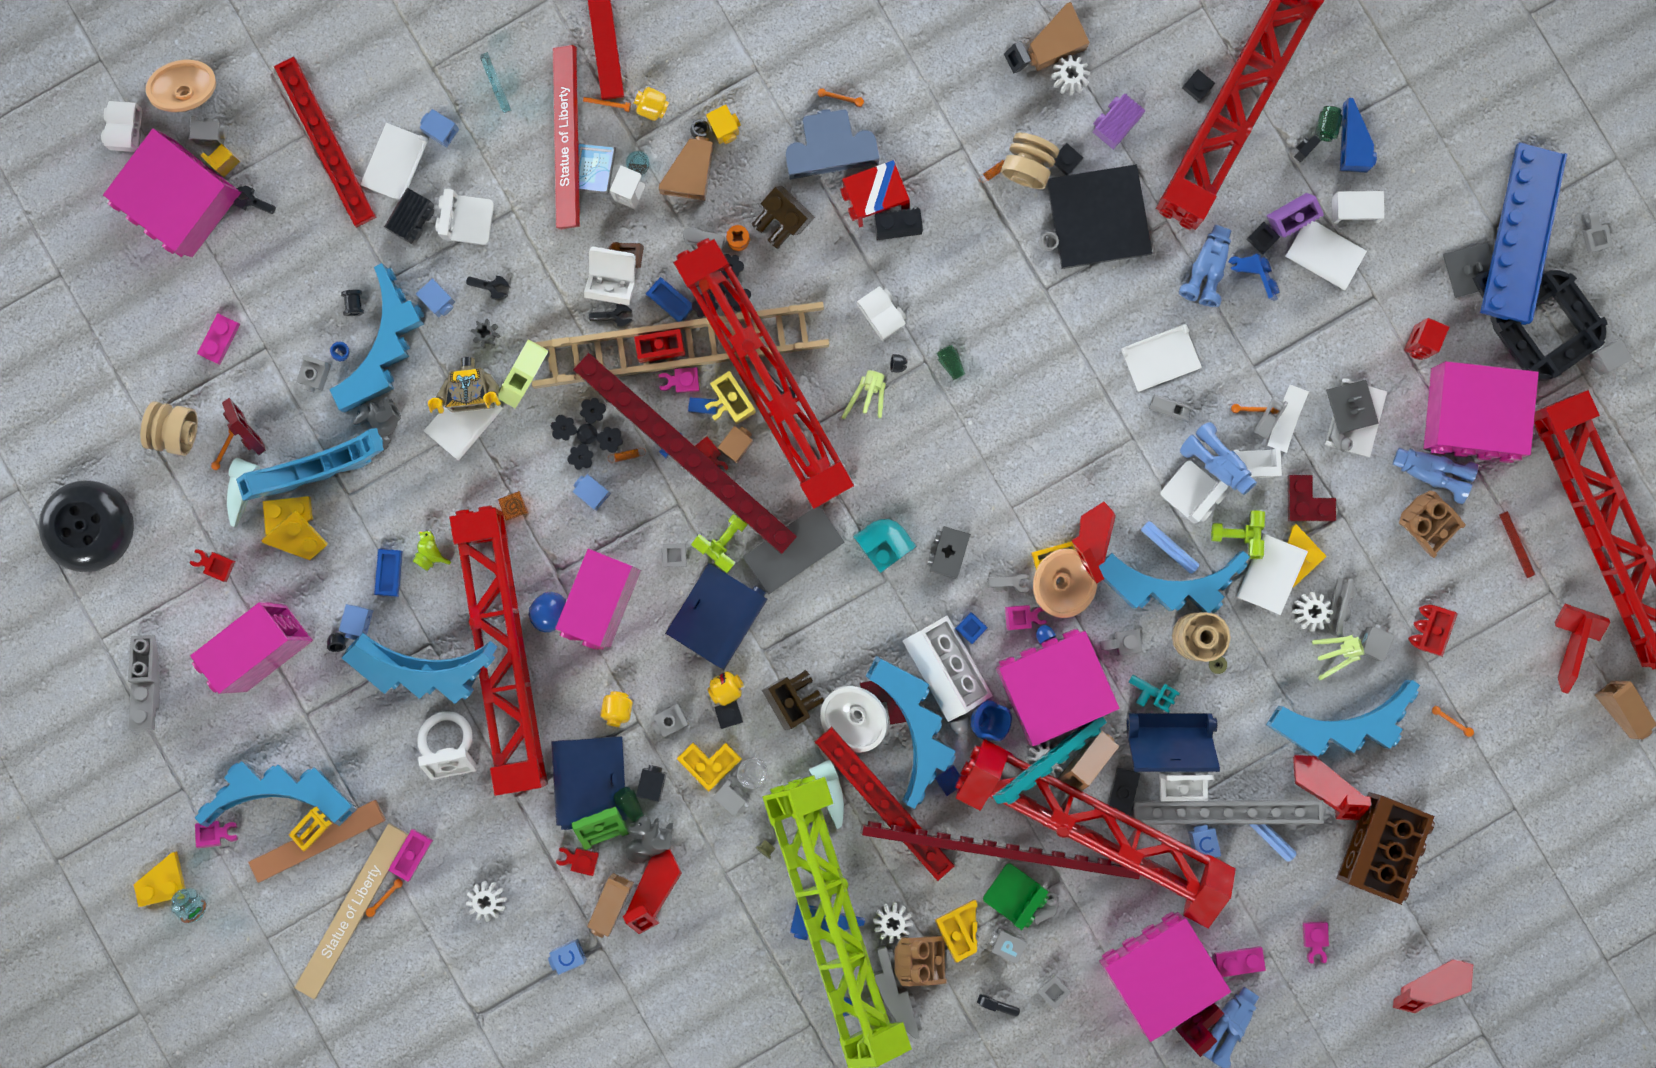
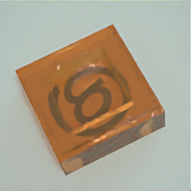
M520 491L498 499L506 521L528 513Z

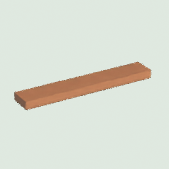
M374 800L357 808L340 826L331 821L332 824L306 851L303 852L292 840L248 863L257 882L260 883L386 821L377 800ZM320 827L314 829L304 839L303 843L305 844Z

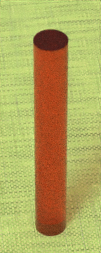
M1508 511L1499 514L1526 578L1536 575Z

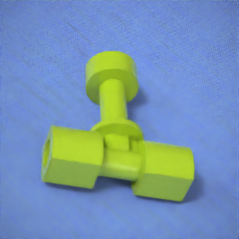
M1251 511L1249 514V525H1245L1244 529L1223 528L1222 523H1212L1211 541L1221 542L1222 537L1244 539V543L1249 544V559H1263L1264 540H1261V530L1265 527V511Z
M732 514L728 522L731 524L718 541L713 539L709 542L699 534L691 544L703 555L706 553L716 561L715 564L726 573L730 571L736 562L725 554L728 550L724 547L737 530L743 532L747 526L735 514Z

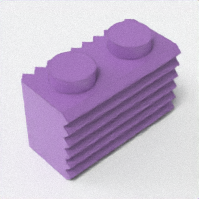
M1125 93L1121 98L1116 96L1108 106L1111 110L1106 115L1102 113L1093 123L1096 126L1093 133L1113 150L1145 113V109Z
M1305 193L1268 214L1267 219L1272 229L1278 235L1286 238L1287 235H1291V232L1295 233V230L1303 229V226H1307V223L1311 224V221L1315 222V219H1319L1320 216L1323 217L1324 213L1317 198L1312 194Z

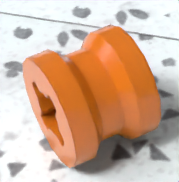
M735 225L727 231L726 238L731 249L742 251L748 247L750 238L745 227Z

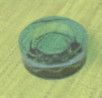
M634 151L627 157L626 164L628 169L641 175L648 171L650 162L645 153Z

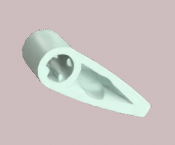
M238 457L233 460L229 468L230 480L227 492L228 517L230 525L233 527L238 526L249 501L242 500L236 479L246 472L260 470L258 465Z
M829 759L809 769L811 776L815 775L816 779L826 778L833 804L826 806L836 829H839L843 822L844 800L838 775Z

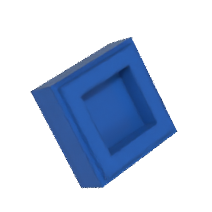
M970 612L955 629L970 644H973L988 627Z

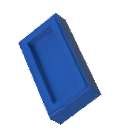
M661 276L646 292V295L677 322L684 321L693 311L692 303Z
M378 549L374 595L399 597L403 551Z

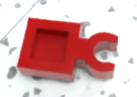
M708 436L695 445L714 464L724 467L726 471L729 470L725 462L717 459L722 454Z
M195 549L194 552L201 555V560L198 563L190 561V564L194 567L204 566L203 574L222 582H227L236 561L212 552L210 557H208L205 551Z
M566 847L559 848V851L564 852L567 857L566 860L557 859L556 864L564 866L569 863L572 864L570 871L594 876L599 852L577 847L574 854Z

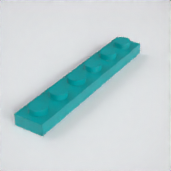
M1102 716L1078 727L992 797L996 803L1007 802V804H1011L1019 799L1021 791H1027L1037 784L1036 779L1050 774L1053 771L1052 766L1066 761L1069 758L1068 754L1072 750L1077 751L1086 744L1084 741L1088 737L1093 738L1102 731L1100 728L1107 723Z

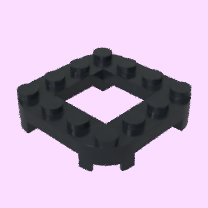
M1550 270L1542 274L1536 307L1553 296L1579 332L1546 356L1542 354L1519 321L1504 320L1493 316L1490 318L1495 333L1522 370L1538 372V381H1547L1562 375L1564 371L1596 349L1602 347L1605 343L1607 320L1605 317L1600 318L1574 282L1577 278L1572 273L1568 274L1560 270Z

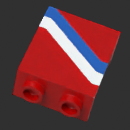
M894 160L842 179L843 188L840 189L844 202L849 201L851 206L848 208L849 215L852 221H857L859 228L863 227V218L898 205L901 211L903 209H911L909 196Z

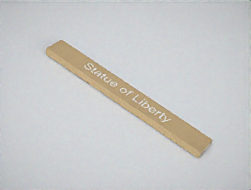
M390 823L387 825L294 987L295 989L312 999L317 998L387 876L388 869L409 835L408 833Z

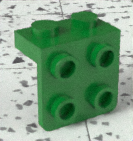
M1007 863L984 894L983 901L1009 919L1017 928L1023 930L1024 927L1028 928L1034 921L1035 916L1033 914L1037 908H1042L1049 899L1047 896L1049 891L1017 867Z

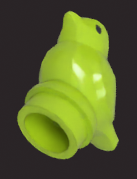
M430 531L418 532L420 541L417 544L418 552L414 555L413 562L427 572L430 568H433L434 563L441 562L450 565L451 561L441 555L435 543L433 533Z

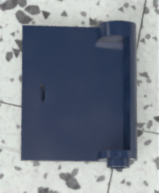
M708 563L665 634L717 667L725 670L768 599L764 597L766 592L756 586L751 589Z
M1127 713L1126 731L1134 772H1220V765L1213 741V732H1217V718H1213L1212 713Z
M622 736L551 741L556 826H561V830L573 829V822L613 807L618 809L623 820H627Z

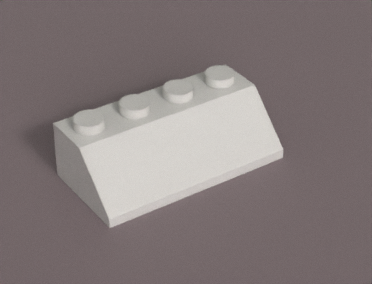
M948 616L939 619L903 640L925 682L929 684L928 687L948 722L969 712L993 696Z

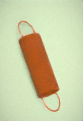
M1004 160L983 173L988 181L1000 173Z
M637 448L611 454L614 455L615 462L643 456L639 455Z

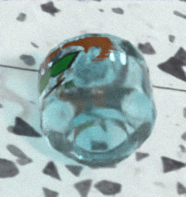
M186 888L177 891L173 895L170 909L181 922L193 923L203 917L207 904L205 899L196 890Z

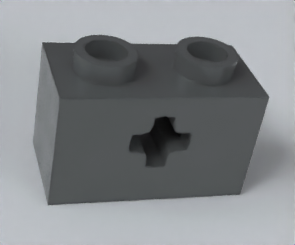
M943 526L942 531L937 530L934 543L938 545L935 553H930L927 563L928 566H931L930 572L957 579L971 534ZM950 546L954 555L945 558V553L942 552V549Z

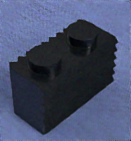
M407 188L384 228L412 244L414 240L417 241L422 235V226L425 221H429L435 211L433 209L434 204L429 199Z
M918 207L916 209L912 208V210L908 208L907 211L905 209L903 211L899 209L898 212L894 210V212L890 211L889 213L885 211L884 214L881 212L880 214L876 213L874 216L877 240L922 235L921 210Z

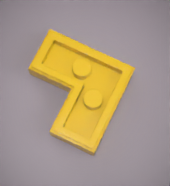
M693 742L677 760L709 792L742 758L725 743L709 759Z

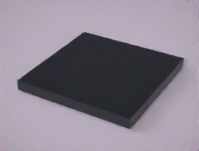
M1137 164L1048 179L1047 188L1054 229L1059 239L1058 252L1061 269L1152 255Z

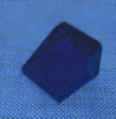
M952 764L951 767L946 768L945 772L942 771L937 774L935 780L945 795L948 796L957 790L955 786L961 775Z

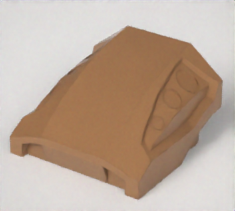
M1431 490L1417 496L1401 513L1399 524L1433 558L1437 556L1436 553L1460 528L1466 526L1458 514L1436 492Z
M942 936L901 938L895 948V975L902 986L946 984L945 944Z

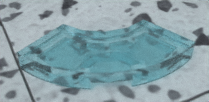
M488 52L481 54V62L502 112L512 111Z

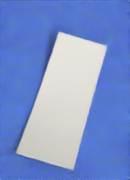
M1289 385L1283 402L1287 401L1288 404L1273 428L1267 446L1280 448L1281 451L1287 453L1309 391Z

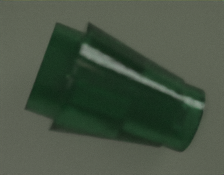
M953 344L936 353L939 357L937 360L953 380L965 374L958 349H955Z
M624 787L615 793V804L632 822H636L640 817L644 816L634 790H631L630 787Z

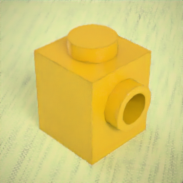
M726 104L706 114L707 122L719 144L723 142L728 144L737 138L736 136L739 135L738 127L741 124L735 113L731 115Z

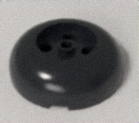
M83 480L69 483L59 488L49 497L41 510L38 528L41 543L45 551L55 562L73 571L96 572L111 564L113 565L124 555L133 537L134 521L125 498L116 489L105 483ZM78 506L80 511L78 515L74 516V507ZM95 514H99V523H96L93 519ZM70 528L71 535L65 537V530ZM90 535L93 538V542L87 545L84 539Z

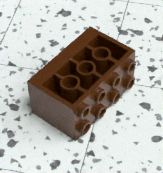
M1368 792L1367 796L1371 797V806L1360 820L1357 821L1336 879L1402 905L1403 901H1406L1409 896L1410 881L1415 878L1418 872L1417 863L1419 857H1422L1425 853L1427 846L1425 843L1426 838L1434 829L1435 822L1433 819L1435 816L1385 796Z

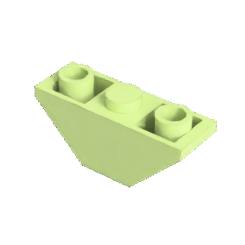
M528 339L499 389L498 399L516 409L547 355L548 350Z

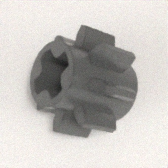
M486 319L485 323L476 321V329H471V332L476 335L473 342L478 343L481 341V347L486 348L487 344L495 346V338L501 337L495 332L498 325L493 324L490 326L489 319ZM487 329L490 335H486L484 338L481 332H486Z

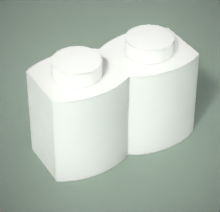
M109 101L104 109L106 126L105 130H102L101 133L102 143L109 150L135 152L140 142L142 108L137 103Z
M879 286L858 300L857 306L878 337L884 341L906 325L904 320L907 318L900 307L896 309L891 301L894 299L891 293Z

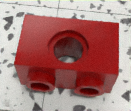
M1430 318L1414 325L1404 351L1409 352L1411 357L1418 360L1427 359L1439 353L1450 327Z
M680 329L634 336L637 358L640 363L685 356Z

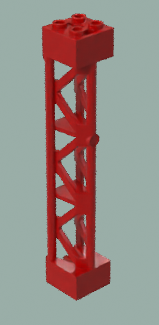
M1324 0L1269 1L1155 208L1159 210L1163 217L1178 220L1179 224L1188 230H1196L1204 221L1217 197L1216 194ZM1280 3L1291 8L1283 11H1276ZM1301 20L1281 57L1274 28ZM1259 41L1261 42L1265 57L1254 51ZM1246 65H1249L1259 70L1254 73L1242 75V72L1245 69ZM1267 83L1246 121L1239 91ZM1225 104L1231 121L1220 115ZM1212 127L1225 133V135L1207 139ZM1232 146L1211 184L1203 154ZM1190 167L1192 168L1197 185L1185 179Z
M706 238L696 244L698 248L694 251L685 250L676 256L677 260L673 263L686 286L692 291L799 479L800 486L811 506L815 509L852 488L854 483L715 239L710 241L709 238ZM720 271H726L735 289ZM723 283L738 302L747 328L743 329L718 284ZM698 284H699L700 290H701V292H702V294H703V296H704V299L702 298L700 292L698 291V289H697V287H696ZM709 289L712 291L733 328L734 335L730 333L719 318L707 292ZM750 315L754 320L756 326L758 327L760 333L755 332ZM723 333L726 335V337L728 338V340H729V341L731 342V344L733 345V348H732V349H731L729 343L727 342L725 336L723 335ZM763 336V338H764L765 342L767 343L769 349L771 350L772 354L770 353V351L766 348V346L762 343V341H761L759 338H761V337ZM759 348L776 369L784 394H780L756 349ZM734 352H737V355H738V357H739V359H740V361H741V364L739 363V361H738L737 357L735 356ZM744 356H749L773 400L769 401L756 383ZM786 379L788 380L790 386L792 387L794 393H795L796 396H797V397L794 398V399H793V397H792V394H791V391H790V389H789V386H788V383H787ZM762 401L765 403V405H766V406L768 407V409L771 411L770 413L767 412V410H766V408L764 407ZM800 401V403H801L802 407L804 408V410H805L807 416L809 417V419H808V418L806 417V415L802 412V410L798 407V405L796 404V402ZM794 414L799 416L813 434L821 459H817L793 417ZM772 416L774 417L778 429L776 428L774 422L771 419ZM782 421H786L807 458L809 466H806L793 448ZM823 444L834 461V464L831 466ZM797 463L800 465V467L802 468V470L804 471V473L807 475V477H810V478L805 479V477H804L803 473L801 472V470H800L799 466L797 465Z
M1589 390L1535 411L1534 426L1541 441L1544 442L1628 631L1630 642L1642 667H1651L1654 670L1656 669V631H1653L1649 620L1656 622V609L1643 604L1642 598L1650 575L1656 587V562L1653 558V550L1645 540L1592 421L1593 418L1600 415ZM1576 426L1569 442L1565 430ZM1552 434L1556 435L1564 453L1562 458L1551 437ZM1588 438L1593 445L1606 476L1580 464ZM1572 478L1576 480L1584 499H1579L1572 484ZM1588 484L1604 491L1593 495ZM1604 498L1602 506L1599 509L1596 501ZM1587 505L1594 520L1593 525L1590 524L1583 506ZM1619 506L1637 545L1611 534ZM1602 546L1606 548L1614 567H1609L1601 549ZM1619 552L1634 557V559L1623 563ZM1634 567L1631 577H1629L1627 570ZM1613 574H1618L1625 590L1623 593L1620 592ZM1635 614L1645 635L1643 637H1640L1631 615Z
M490 505L479 507L478 512L469 511V509L456 511V515L449 516L453 543L458 545L470 616L469 623L475 651L484 646L481 629L508 649V652L490 678L488 669L484 666L480 668L481 672L479 673L494 764L490 771L494 796L542 788L548 785L540 744L504 514L496 509V507ZM492 542L495 562L471 545ZM469 556L496 575L478 604ZM501 593L503 610L485 613L498 594ZM504 616L507 635L485 619ZM513 666L515 684L497 687L510 667ZM516 689L519 708L496 692ZM493 703L520 723L519 728L502 753ZM525 739L528 760L507 763L522 740Z
M984 739L980 747L977 745L974 747L970 755V761L965 762L960 772L962 775L955 786L958 789L955 798L981 811L988 798L994 800L992 796L1016 778L1000 780L1006 762L1022 771H1025L1031 765L1016 758L1011 752ZM1049 774L1042 778L1040 776L1035 781L1051 810L1022 793H1019L1020 797L1011 804H1007V802L1002 803L1057 832L1059 837H1068L1185 898L1183 916L1208 929L1231 899L1236 868L1179 842ZM1049 784L1068 794L1061 807L1051 792ZM1074 797L1094 807L1091 811L1068 815ZM1103 818L1119 845L1104 838L1100 833L1077 823ZM1116 819L1135 828L1128 840L1122 833ZM1141 832L1161 842L1157 846L1136 850ZM1171 853L1187 880L1150 859L1146 860L1145 857ZM1183 854L1205 864L1200 882L1183 857Z

